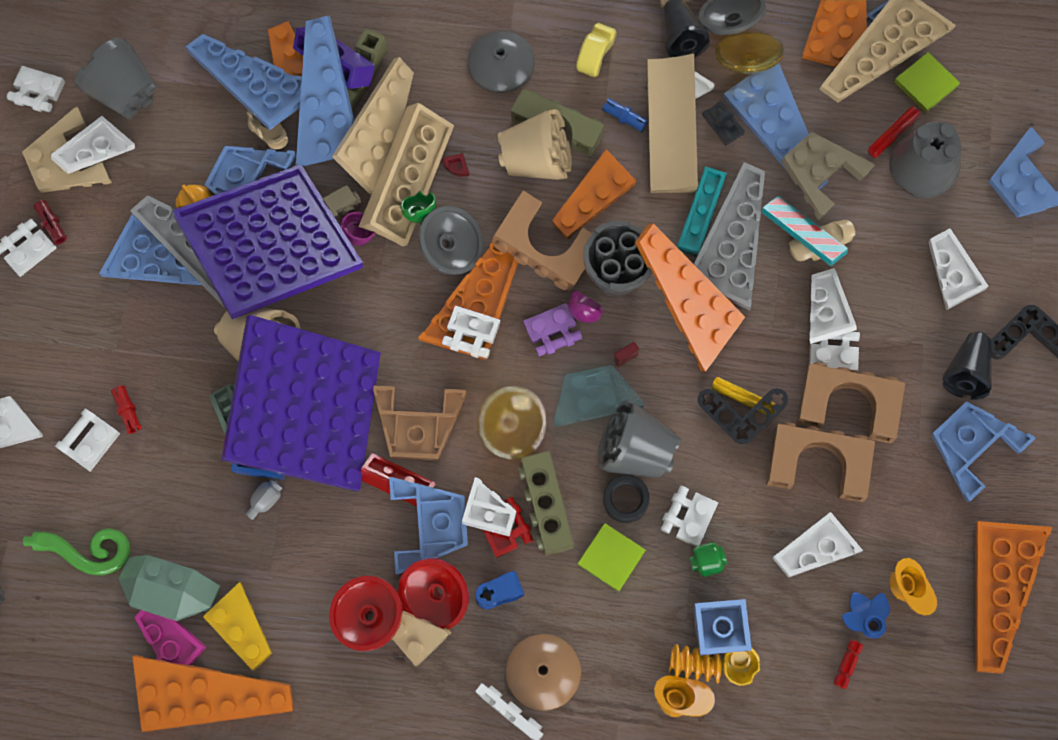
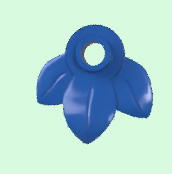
M854 592L850 599V609L852 612L842 615L845 625L852 631H861L868 638L876 639L881 637L886 631L885 619L890 613V606L886 596L880 593L871 601L866 596ZM869 622H874L877 625L875 631L869 628Z

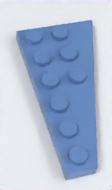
M330 16L306 21L296 155V166L301 164L302 167L333 160L332 155L354 122Z
M204 34L185 46L187 52L269 130L300 108L302 77L298 75L292 76L284 72V69L257 57L251 58L241 50L237 49L235 51L228 48L225 43Z
M777 57L723 95L725 101L782 166L781 161L784 156L809 135ZM828 179L818 189H821L823 186H825L828 182Z
M133 214L99 273L102 277L201 285Z

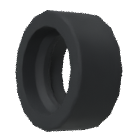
M621 475L608 483L604 490L603 504L606 512L612 519L620 523H631L645 515L649 506L650 493L646 484L641 479L633 475ZM630 485L638 490L641 496V503L635 511L623 513L614 507L612 495L619 486Z

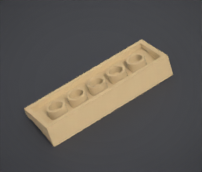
M694 54L663 59H648L650 193L696 192L698 174Z
M420 103L406 108L359 227L375 232L401 246L408 245L416 223L408 221L402 215L400 208L402 200L408 196H414L418 191L427 196L454 128L453 124Z

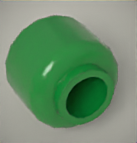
M715 542L696 546L693 549L694 556L689 557L693 571H699L702 577L721 573L724 571V565L728 564L722 545L718 546Z

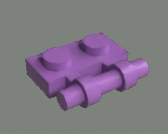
M566 303L523 321L532 344L539 341L543 343V345L535 348L538 356L553 354L556 349L566 345L567 347L575 344V341L582 339L579 330L570 333L568 330L575 327L576 323ZM561 333V338L550 341L549 337Z

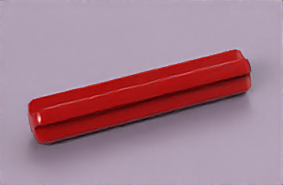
M914 106L910 107L869 147L867 152L873 158H877L919 117L920 111Z

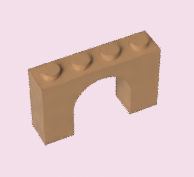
M522 191L491 242L499 251L503 253L508 252L514 256L518 263L522 265L527 264L539 276L548 277L554 281L558 288L571 291L585 269L584 247L592 233L582 228L571 247L561 255L546 256L539 253L529 241L528 227L543 202Z
M820 362L808 365L805 372L796 424L821 428L825 421L829 395L836 390L850 388L861 392L871 405L872 416L868 438L891 444L895 441L898 434L905 389L904 382H899V379L894 377H875V374L870 372L854 373L845 367L834 369Z
M782 422V424L777 425L774 431L766 485L791 489L795 481L799 454L808 448L821 447L834 453L841 463L842 478L839 498L862 503L868 498L875 441L869 440L867 436L855 435L854 437L844 436V433L840 431L821 432L820 428L808 426L806 429L796 427V424L790 422Z

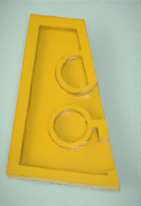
M239 582L203 617L251 670L255 671L272 654V651L257 621L242 583Z

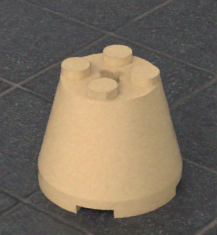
M556 109L542 112L498 133V141L502 153H499V163L501 167H506L509 176L553 180L568 178L566 173L571 172L572 167L570 141H567L565 131L562 129V127H565V122L560 112Z
M263 307L235 319H231L226 311L220 322L215 325L214 333L218 336L220 344L239 362L247 316L253 315L298 329L301 328L298 319L294 315L284 310Z

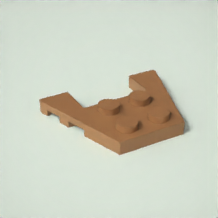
M373 386L391 459L439 461L465 401L466 390L445 389L443 413L394 411L395 387Z

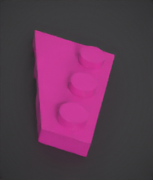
M142 610L134 617L148 644H151L157 656L156 659L192 666L207 648L179 621Z

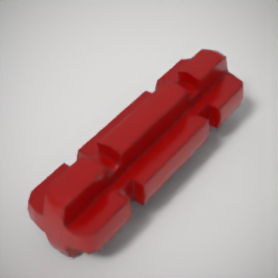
M856 640L849 642L847 646L848 652L844 654L838 669L839 674L836 675L833 682L835 686L841 689L848 687L850 681L848 678L853 674L859 659L857 655L861 653L863 648L862 643Z

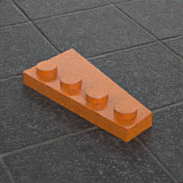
M289 21L268 29L273 64L284 69V72L292 76L298 75L302 77L303 55L293 49L295 34Z

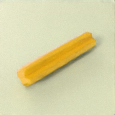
M720 377L715 378L711 387L712 390L751 408L762 399V397ZM765 401L762 406L769 409L771 414L775 412V410L771 409L775 403L772 402L770 405H767ZM757 410L763 414H766L764 410Z

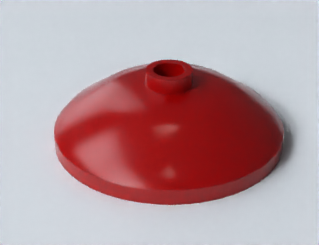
M437 558L422 559L410 565L400 579L398 594L402 602L403 611L413 614L418 619L432 622V625L448 630L456 626L465 616L469 605L468 587L461 573L450 563ZM438 587L442 589L443 594L438 592Z
M375 576L354 578L337 591L331 602L329 610L330 627L335 637L346 647L356 651L376 650L387 644L397 633L403 615L402 602L395 588L387 581ZM373 612L374 618L368 621V615Z

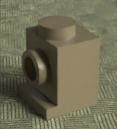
M348 185L323 198L338 224L341 223L340 219L359 209L358 204L362 202L355 190L351 192Z

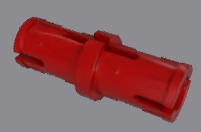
M117 386L118 392L113 388L111 394L118 407L116 411L118 416L122 417L126 432L128 434L136 433L135 428L140 431L142 426L135 413L136 406L131 402L126 386Z

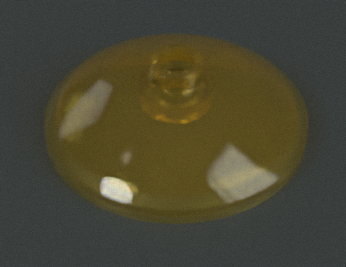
M741 32L722 39L716 46L715 55L717 61L730 71L742 74H755L776 66L783 58L784 47L777 38L769 34Z
M515 386L503 387L490 394L483 402L477 420L478 433L484 446L496 456L506 459L522 458L533 452L541 443L547 424L545 409L538 397L527 389ZM507 417L509 422L505 426L503 420Z

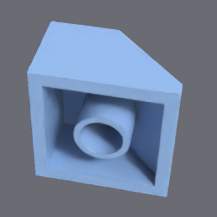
M745 599L694 604V624L700 655L752 650Z

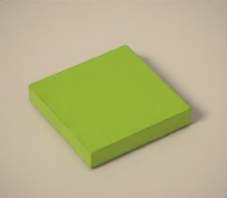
M929 52L894 81L925 113L960 84Z
M605 523L578 565L619 592L646 550Z

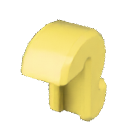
M601 23L593 26L592 32L584 39L576 64L578 72L591 77L599 75L602 59L613 45L616 37V30Z

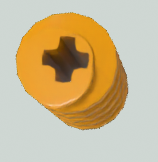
M674 644L670 655L668 675L674 669L675 675L679 677L683 670L685 677L689 679L691 673L694 672L696 680H699L701 675L704 674L706 682H709L711 676L714 675L716 683L719 684L722 658L720 659L719 654H712L711 657L710 654L700 655L698 647H695L690 654L689 647L686 645L680 652L679 645Z

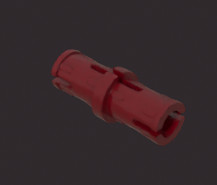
M46 200L36 202L33 208L41 219L42 228L47 230L54 245L64 243L67 240V236L59 224L58 216L53 214Z

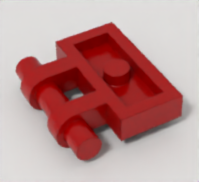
M513 497L504 500L505 503H508L516 510L514 523L517 528L511 531L510 537L483 530L496 559L518 549L515 541L518 537H522L525 545L534 541L530 534L532 530L529 524L525 523L521 515L522 510L519 504L516 505Z

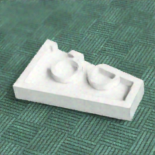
M101 116L52 153L51 160L69 174L135 149V144Z
M951 229L932 237L928 241L946 310L988 288L982 275Z
M835 268L812 275L810 344L857 330Z
M830 512L776 554L773 559L789 578L858 554L863 550Z
M483 683L478 687L476 693L532 740H540L543 733L540 732L542 726L531 717L528 721L520 715L522 710L512 702L509 704L505 703L501 699L502 694L493 686L487 688Z

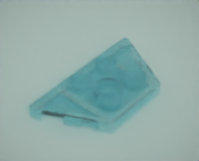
M612 365L565 375L554 418V427L618 413L616 407L623 400L635 403L641 408H644V401Z

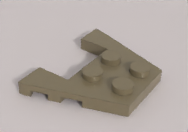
M813 132L786 154L781 161L795 185H799L804 192V199L807 204L811 203L815 210L814 215L818 220L835 205L818 189L831 175L843 166L855 178L861 181L876 166L872 162Z

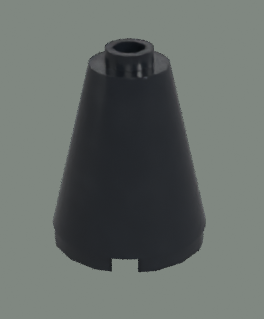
M669 0L664 5L665 46L669 57L694 54V57L700 56L710 44L708 31L684 0Z
M977 331L968 334L946 369L942 380L943 387L949 393L960 398L963 397V394L971 396L970 400L984 399L989 395L992 388L991 339L985 333Z

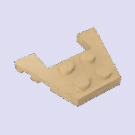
M78 107L71 110L22 151L36 186L41 193L70 189V187L81 185L89 187L97 183H103V185L112 183L102 162L83 171L77 170L68 174L51 160V154L68 142L66 136L87 127Z

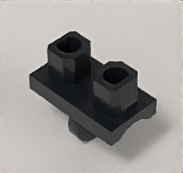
M722 101L702 112L704 119L725 146L744 135V129L733 117V112L728 110Z

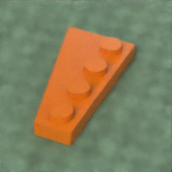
M606 149L553 218L552 224L568 240L634 187L636 180Z

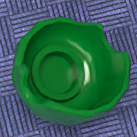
M418 191L414 196H408L402 200L401 213L408 221L421 224L425 216L436 209V197L432 192L426 196L421 191Z

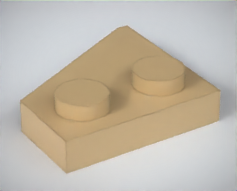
M403 611L400 627L392 639L411 662L418 666L452 632Z

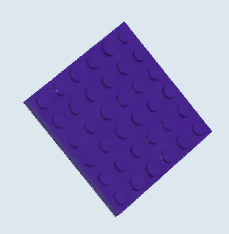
M301 164L172 210L177 224L231 319L363 268L362 260Z
M247 316L221 460L351 491H360L362 480L360 471L365 460L374 400L373 386H376L381 352L257 316Z

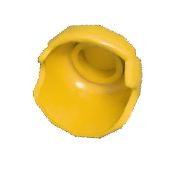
M753 648L751 651L724 653L722 657V670L731 683L738 686L751 684L756 673L760 671L759 655Z

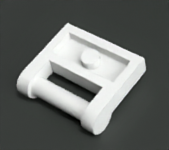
M85 408L81 412V418L62 441H58L55 447L91 472L120 433ZM90 421L94 423V426L73 451L69 448Z

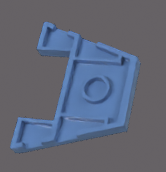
M1032 127L1029 128L989 180V184L1016 217L1045 211L1048 208L1058 206V191L1056 192L1027 157L1045 143Z
M225 146L204 185L214 195L258 180L266 165L282 171L291 168L296 158V152L289 150L287 152H277L275 149L263 151L247 147Z
M966 401L931 434V437L965 501L969 503L986 487L967 468L999 437L1018 455L1036 438L1029 433L1025 434L1016 429L1017 427L1010 423L1006 424L994 418V415Z
M389 478L391 500L416 498L420 549L394 551L396 574L405 572L410 565L419 560L438 558L468 545L467 525L462 524L466 509L464 495L397 478Z

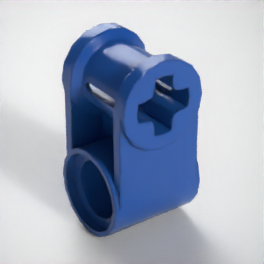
M516 571L503 574L494 580L481 584L476 590V601L479 607L488 610L523 597L525 593ZM487 591L491 595L490 601L482 598L483 592Z

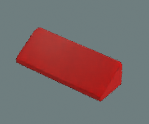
M373 453L360 471L362 474L361 481L390 494L389 478H397L433 488L436 486V482ZM416 498L401 499L417 507Z

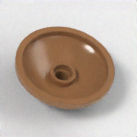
M538 634L524 639L513 649L507 661L506 679L511 693L524 706L534 710L548 711L561 707L573 697L580 683L581 667L577 654L566 641L554 635ZM541 666L548 668L546 675L539 674L538 669Z

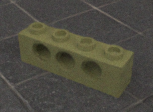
M550 451L521 458L522 465L518 466L521 480L526 479L528 488L524 489L527 503L532 502L534 512H530L533 527L538 526L540 535L536 536L539 550L544 549L545 556L574 549ZM536 476H543L546 482L541 486H537L532 480ZM542 499H549L552 505L548 509H542L538 503ZM548 522H554L558 525V529L553 533H549L544 529V526Z

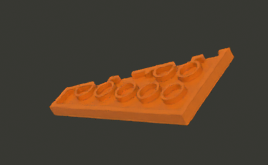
M648 224L635 243L647 267L651 268L656 278L655 283L658 289L662 290L666 298L665 302L680 332L684 333L689 343L688 348L691 353H694L700 371L706 372L745 316L655 224Z
M139 655L132 656L142 732L291 712L294 710L291 684L244 677V675L228 674L218 670L186 664L170 663L160 659L154 660Z

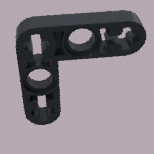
M1036 305L1025 306L991 339V358L997 360L1004 358L1029 333L1058 358V343L1056 345L1053 344L1058 339V324ZM1033 313L1035 315L1033 319L1024 325L1022 321L1028 314ZM1009 327H1017L1021 333L1020 337H1012L1008 331ZM1043 328H1051L1054 331V338H1046L1042 332ZM1005 339L1007 343L1001 350L995 351L996 345H999Z
M778 388L772 389L742 417L715 390L704 389L699 393L697 399L700 407L735 442L743 445L750 443L786 408L789 402L785 391ZM774 393L776 395L782 394L781 400L783 404H775L771 408L775 410L773 414H771L769 409L762 406L765 401L767 405L773 402L772 395ZM705 394L709 396L713 394L715 397L712 400L717 405L720 402L724 404L716 410L715 414L711 412L715 409L712 405H704ZM723 410H729L733 415L731 422L727 424L722 423L719 418ZM757 410H764L766 412L767 419L764 423L759 424L754 421L753 416ZM749 418L751 424L758 427V429L754 432V429L751 428L747 432L748 439L741 438L739 440V432L737 430L739 428L746 429L749 424L745 423V421Z

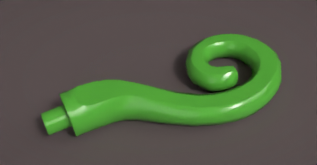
M102 529L96 532L90 541L91 553L98 559H105L109 556L108 551L101 548V543L105 539L115 541L118 551L115 557L107 562H93L86 559L64 538L50 532L37 531L33 532L32 536H25L23 538V545L32 546L33 551L55 552L78 570L91 575H107L119 570L127 562L131 551L127 537L116 529Z

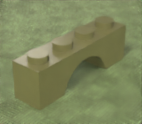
M366 28L355 46V52L375 65L373 78L389 49L385 36ZM368 86L352 89L347 87L352 113Z
M525 89L521 91L511 109V121L519 124L542 112L556 109L562 115L565 128L571 135L572 148L593 157L604 136L605 125L598 119L583 116L576 109L563 107L556 100L545 99L536 91Z

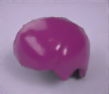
M360 212L348 213L340 223L341 229L353 246H363L375 235V232L359 227L364 215Z
M578 291L573 292L568 303L571 315L579 322L589 324L596 322L604 312V310H601L602 306Z

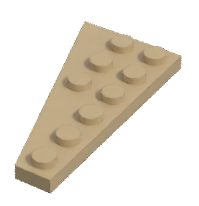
M889 0L821 85L820 90L838 103L952 31L956 25L921 0Z
M400 57L393 59L332 155L370 195H372L404 116L414 72Z

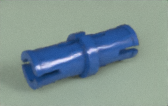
M611 98L607 99L608 104L605 102L602 109L604 112L619 119L620 123H626L639 132H643V127H646L648 119L633 112L629 106L624 107Z

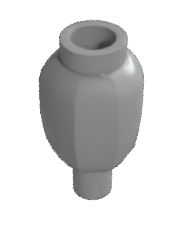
M271 479L269 482H263L253 493L250 500L251 507L245 514L253 520L258 513L268 511L280 498V491L283 487L274 479Z

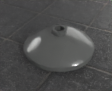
M708 0L700 9L699 20L705 29L711 33L718 35L738 34L752 28L763 18L766 12L765 0Z
M495 31L482 36L474 43L468 56L469 72L473 80L480 87L495 93L511 92L523 86L531 77L535 64L534 53L529 43L523 37L509 31ZM504 53L503 56H498L497 54Z
M453 206L436 208L425 216L419 228L418 241L422 255L434 269L447 275L466 273L475 267V263L482 256L484 243L481 229L475 219L460 208ZM442 241L446 243V248L443 246Z

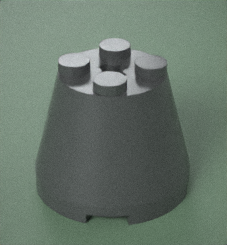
M117 37L96 49L92 53L94 57L88 62L87 67H80L76 75L75 85L83 93L116 111L128 120L132 119L142 107L147 108L153 103L154 98L152 95L157 90L156 84L132 45L126 39L119 40Z
M930 122L920 126L896 145L890 158V172L893 180L897 185L912 193V196L918 198H934L943 195L954 185L961 169V141L954 126L950 123Z
M612 221L595 229V232L590 236L584 247L585 269L590 278L608 296L627 295L645 283L652 274L651 268L647 267L635 243L643 230L631 225L627 221Z
M623 400L616 407L617 416H614L612 421L607 423L597 454L602 457L598 468L611 473L654 478L661 477L664 472L669 474L674 465L672 457L674 451L678 449L681 443V437L676 436L675 432L635 403Z

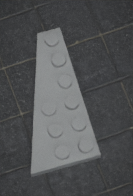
M744 162L694 265L731 303L750 311L765 171Z
M147 195L130 210L131 213L224 307L173 216L172 210L174 209Z

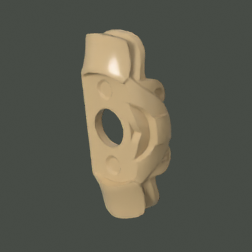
M247 109L248 127L252 132H255L271 149H281L286 146L288 137L281 123L269 130L261 125L262 122Z
M849 220L834 221L820 227L843 245L851 242L853 236H855L854 226ZM794 239L789 242L790 252L795 260L805 261L812 258L813 261L821 259L798 240Z

